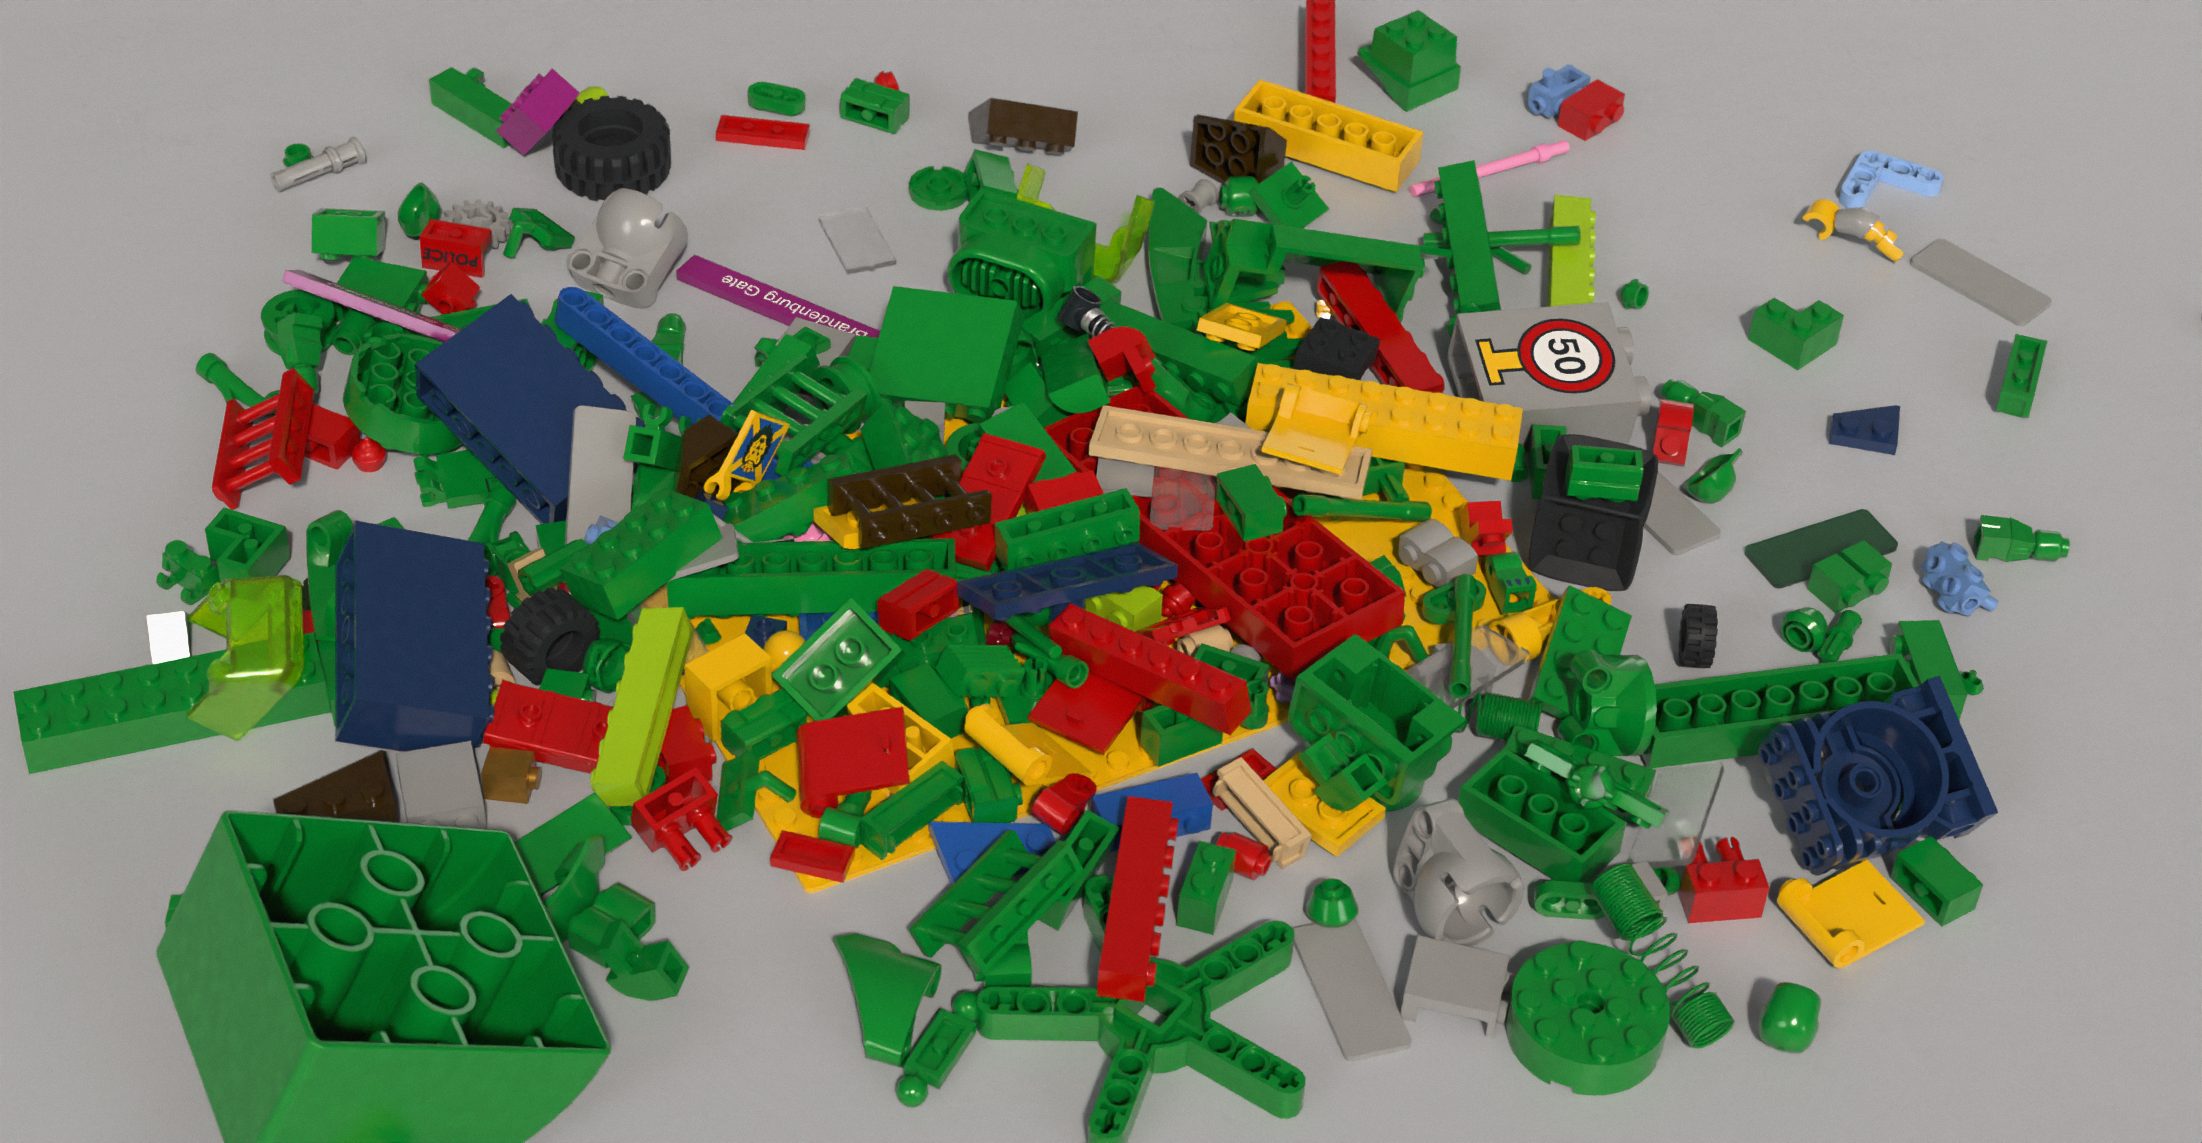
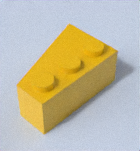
M874 683L847 705L849 715L903 707L910 783L941 761H944L953 769L955 768L952 739ZM908 784L889 787L888 789L894 795Z

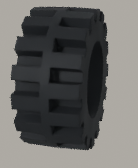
M1703 604L1684 605L1678 642L1679 663L1681 666L1711 668L1713 658L1715 657L1716 636L1718 633V618L1715 606Z

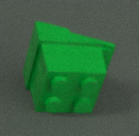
M1419 10L1374 28L1372 44L1358 49L1359 57L1385 85V91L1405 112L1458 90L1461 66L1456 63L1457 36Z

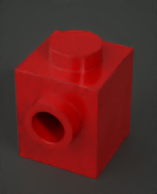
M451 261L433 275L421 296L441 314H448L472 309L477 302L474 297L480 286Z

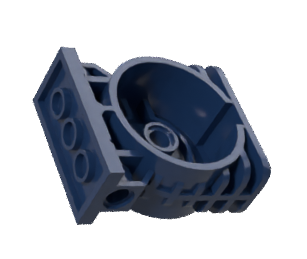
M1940 676L1927 679L1920 686L1895 692L1884 702H1858L1834 711L1831 714L1822 712L1816 714L1812 719L1804 717L1797 719L1793 724L1788 722L1779 724L1763 738L1758 749L1760 761L1767 767L1773 781V793L1781 801L1786 813L1787 827L1790 833L1795 836L1801 850L1802 864L1816 876L1827 873L1832 868L1838 870L1847 867L1853 862L1859 864L1868 859L1886 855L1907 846L1922 833L1929 837L1932 836L1936 841L1954 836V839L1966 836L1998 813ZM1821 751L1823 752V758H1824V760H1825V761L1822 763V765H1821ZM1855 781L1859 782L1863 786L1864 791H1861L1857 787ZM1900 801L1898 813L1892 822L1890 816L1894 813Z

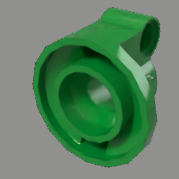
M1583 650L1577 653L1570 664V670L1578 681L1573 694V715L1566 717L1558 727L1559 738L1611 756L1635 757L1643 755L1650 745L1653 736L1657 712L1656 688L1653 674L1647 661L1639 655H1601L1593 650Z

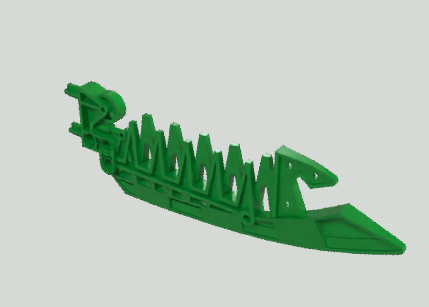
M1157 187L1153 190L1148 236L1150 273L1160 317L1165 322L1205 337L1206 333L1197 331L1199 318L1211 312L1203 268L1206 260H1199L1206 242L1208 220L1164 188ZM1283 265L1278 276L1254 273L1252 278L1238 276L1227 303L1287 320L1286 324L1294 322L1295 315L1292 310L1270 309L1271 305L1268 301L1249 302L1278 293L1277 285L1284 284L1286 269ZM1284 331L1283 334L1261 348H1256L1255 351L1241 349L1236 346L1237 342L1227 339L1219 343L1256 356L1258 363L1275 364L1280 367L1293 369L1295 359H1281L1295 356L1297 349L1304 339L1287 338V333ZM1194 390L1209 397L1218 406V411L1210 423L1221 421L1230 413L1242 422H1246L1249 397L1238 406L1236 404L1232 405L1228 401H1221L1206 392ZM1371 457L1363 495L1384 492L1388 501H1409V496L1402 485L1405 468L1404 462ZM1300 490L1303 495L1324 496L1326 498L1344 499L1335 495L1323 493H1309L1304 490ZM1331 516V518L1336 520L1339 519V516Z

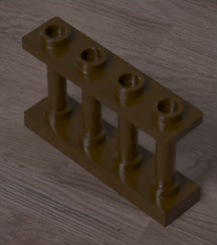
M955 454L828 479L827 508L832 516L846 514L850 511L859 519V545L865 549L988 524L991 521L992 494L988 490L968 493L959 484L962 460ZM948 493L951 495V497L936 499L934 497ZM912 498H916L920 502L906 506L902 504V502L911 501ZM883 504L888 508L886 510L871 512L869 510L872 508H877Z

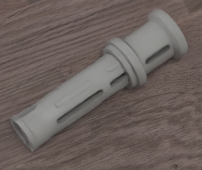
M351 137L347 143L334 148L332 146L326 147L323 153L316 157L271 173V181L275 189L280 192L330 171L332 173H339L343 167L355 162L359 164L364 163L366 160L365 153L358 139Z

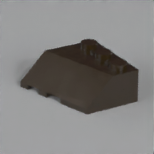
M989 98L968 112L972 143L1012 146L1029 151L1043 149L1046 150V153L1053 155H1064V152L1075 146L1078 111Z
M707 415L684 430L674 472V491L691 498H696L700 489L704 490L705 482L719 472L738 433L711 415ZM731 477L730 493L740 485L739 479ZM719 485L715 487L712 493L715 496L719 492Z
M382 750L369 754L272 799L275 814L398 822L395 800Z

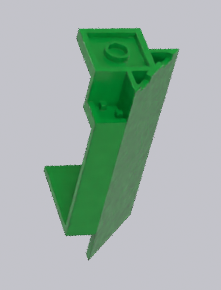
M1232 219L1231 221L1209 222L1213 244L1203 268L1210 310L1212 311L1228 302L1238 276L1252 278L1254 273L1278 276L1284 261L1314 266H1325L1340 261L1355 262L1366 273L1373 275L1376 290L1381 292L1384 301L1397 314L1398 320L1401 323L1404 308L1407 302L1413 298L1414 287L1418 278H1422L1424 275V259L1451 258L1454 250Z

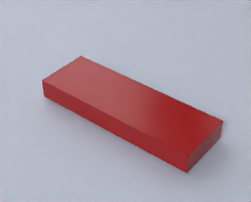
M721 115L715 135L716 141L805 150L810 135V124Z

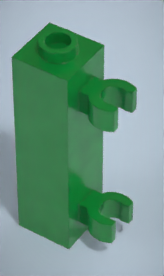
M451 67L429 79L432 105L503 149L511 145L496 130L503 123L499 117L512 103L477 81L484 76V72L477 68H472L464 75Z
M1100 276L1081 286L1094 292L1101 299L1102 303L1100 306L1107 299L1119 304L1121 302L1122 292ZM1069 294L1059 299L1051 311H1039L1023 321L1022 327L1029 333L1034 342L1039 364H1041L1040 353L1086 334L1085 331H1078L1067 326L1058 317Z
M787 333L777 346L768 339L761 338L754 348L761 352L758 358L764 363L737 396L733 404L739 402L747 391L755 390L760 386L767 376H773L780 371L787 361L791 362L801 354L807 357L803 374L811 377L813 371L820 365L814 347ZM796 385L790 391L797 395L802 388ZM779 400L771 404L772 407L782 413L788 407Z
M646 404L643 408V419L646 425L645 427L629 426L623 459L675 472L683 431L690 427L691 418L681 416L678 428L682 435L678 436L664 431L665 426L672 420V409L662 406L661 415L656 419L654 416L656 406Z

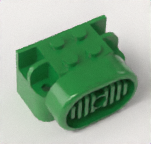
M980 188L959 216L958 249L951 257L947 268L951 288L957 294L1016 300L1025 315L1024 320L1039 311L1049 312L1061 297L1063 298L1071 292L1074 286H1083L1093 280L1097 223Z
M1357 634L1348 638L1297 676L1288 712L1290 725L1305 740L1304 751L1330 733L1351 762L1364 753L1369 756L1388 782L1370 796V798L1386 808L1385 812L1404 809L1420 797L1425 781L1435 772L1437 762L1450 752L1453 741L1451 735L1466 723V718Z

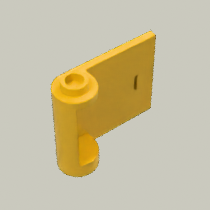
M1287 383L1278 416L1262 446L1261 452L1342 475L1360 432L1367 433L1372 414L1366 412L1367 405Z
M990 704L975 706L966 715L965 732L1027 786L1057 783L1071 773H1078L1089 778L1092 773L1033 722L1000 725L996 721L998 712Z
M1868 860L1813 888L1805 878L1786 881L1778 891L1777 904L1835 968H1844L1923 926L1925 922L1920 914Z

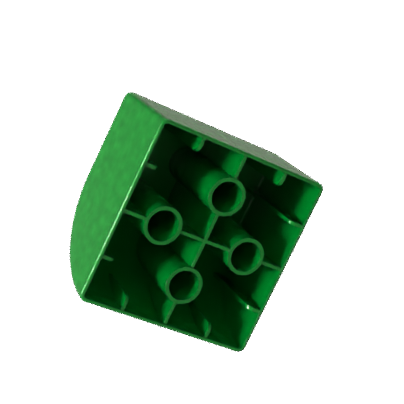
M227 810L221 814L156 951L157 959L224 1143H524L555 1120L574 1102L593 1080L611 1053V1046L514 840L510 834L502 830Z

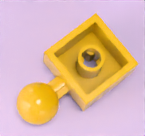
M783 630L771 635L766 641L764 648L761 649L744 633L685 664L686 703L694 719L700 718L704 734L713 742L721 738L720 720L724 719L729 712L741 710L755 703L764 694L771 695L772 672L774 673L806 640L794 631Z

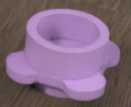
M1281 671L1270 679V686L1275 688L1277 692L1276 699L1279 702H1291L1296 679L1290 680Z

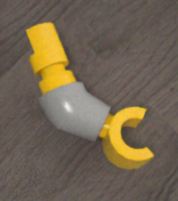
M1819 199L1812 203L1802 217L1807 222L1810 219H1818L1823 222L1825 226L1819 233L1820 240L1828 238L1836 228L1837 232L1856 235L1860 239L1864 237L1869 242L1875 241V247L1895 263L1904 254L1892 244L1898 235L1890 229L1884 230L1883 227L1885 225L1878 220L1879 216L1867 208L1840 209L1830 200Z

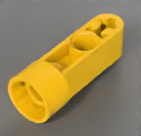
M1588 587L1581 590L1611 605L1612 597L1606 590L1598 587ZM1561 598L1493 621L1489 625L1487 631L1488 645L1493 657L1500 665L1505 668H1512L1543 655Z

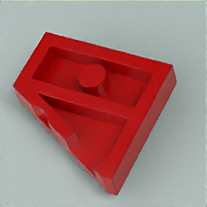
M1227 607L1194 608L1136 632L1169 646L1175 643L1174 638L1231 621Z

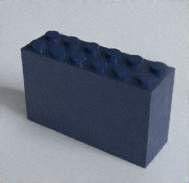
M512 294L508 295L415 363L416 396L541 524L565 521L567 516L574 409L584 405L627 411L622 399L616 394L611 395L603 387L599 376L591 370L588 372L580 364L577 354L571 348H565L557 340L555 332L547 324L542 325L534 317L530 306L524 301L519 302ZM636 417V426L645 427L646 424ZM633 462V474L636 473L637 468H638V465H639V464L634 463V462Z
M355 521L335 564V742L402 752L471 741L472 749L480 746L483 731L488 723H492L494 717V706L489 704V695L493 687V676L488 674V666L492 657V646L487 645L491 617L486 616L490 588L485 587L489 560L484 558V543Z

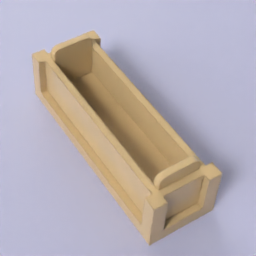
M1240 757L1218 769L1219 779L1213 787V795L1215 797L1219 796L1260 843L1268 845L1272 861H1277V865L1284 869L1305 857L1311 838L1310 832L1245 760Z

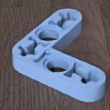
M1864 151L1859 155L1842 185L1839 202L1846 208L1864 207L1879 181L1921 195L1935 196L1941 191L1944 176L1939 171L1877 151Z

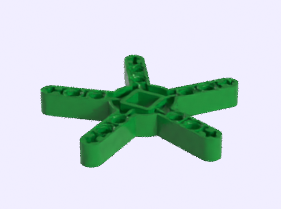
M1097 875L1090 878L1086 882L1084 892V918L1100 954L1102 953L1114 881L1113 878L1105 875ZM1267 922L1188 967L1163 959H1152L1151 957L1150 962L1157 963L1154 987L1146 986L1144 1002L1097 996V988L994 986L983 989L977 996V1031L986 1039L1098 1041L1101 1049L1112 1059L1089 1120L1088 1143H1127L1153 1074L1172 1072L1185 1066L1194 1069L1281 1119H1290L1297 1116L1303 1105L1306 1081L1300 1069L1210 1018L1212 1011L1283 972L1290 966L1295 935L1292 927L1285 922ZM1145 1005L1168 1017L1160 1027L1138 1015Z

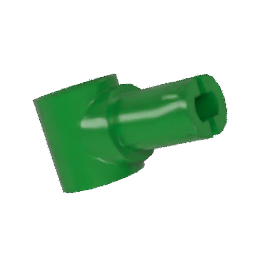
M872 791L847 794L844 802L838 804L836 808L827 807L820 822L819 839L854 846L857 849L861 843V817L864 816L863 812L871 800Z

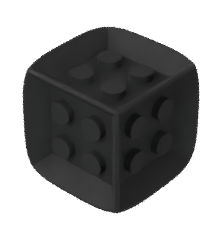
M1560 435L1552 448L1543 480L1542 498L1536 511L1530 541L1529 568L1545 577L1571 584L1598 587L1607 591L1627 590L1633 581L1643 539V527L1650 511L1657 479L1658 457L1645 449L1620 442L1585 435ZM1571 445L1641 450L1644 469L1638 500L1614 502L1605 498L1591 497L1590 499L1582 500L1575 496H1568L1566 493L1565 475Z

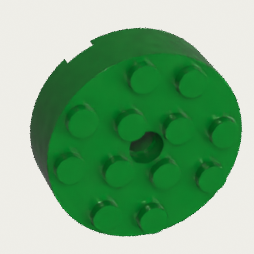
M390 334L382 336V340L373 344L364 343L355 352L343 392L344 408L354 425L365 435L379 442L383 448L396 449L426 457L431 454L448 452L463 445L416 396L415 363L435 350L443 342L413 334Z
M1585 941L1563 943L1536 953L1519 969L1512 986L1506 1017V1034L1510 1047L1520 1063L1543 1082L1550 1085L1551 1081L1574 1088L1573 1093L1591 1096L1615 1094L1638 1085L1655 1069L1663 1049L1670 1021V1004L1661 982L1641 960L1606 945L1587 943Z

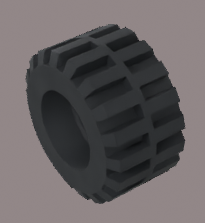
M547 588L544 592L539 590L532 597L525 598L521 602L522 604L511 612L512 616L506 620L503 626L505 631L500 636V641L502 642L500 650L504 654L503 657L536 686L541 685L546 668L580 672L583 669V659L592 641L597 640L600 635V629L597 627L599 624L598 620L574 597L560 588L557 590Z

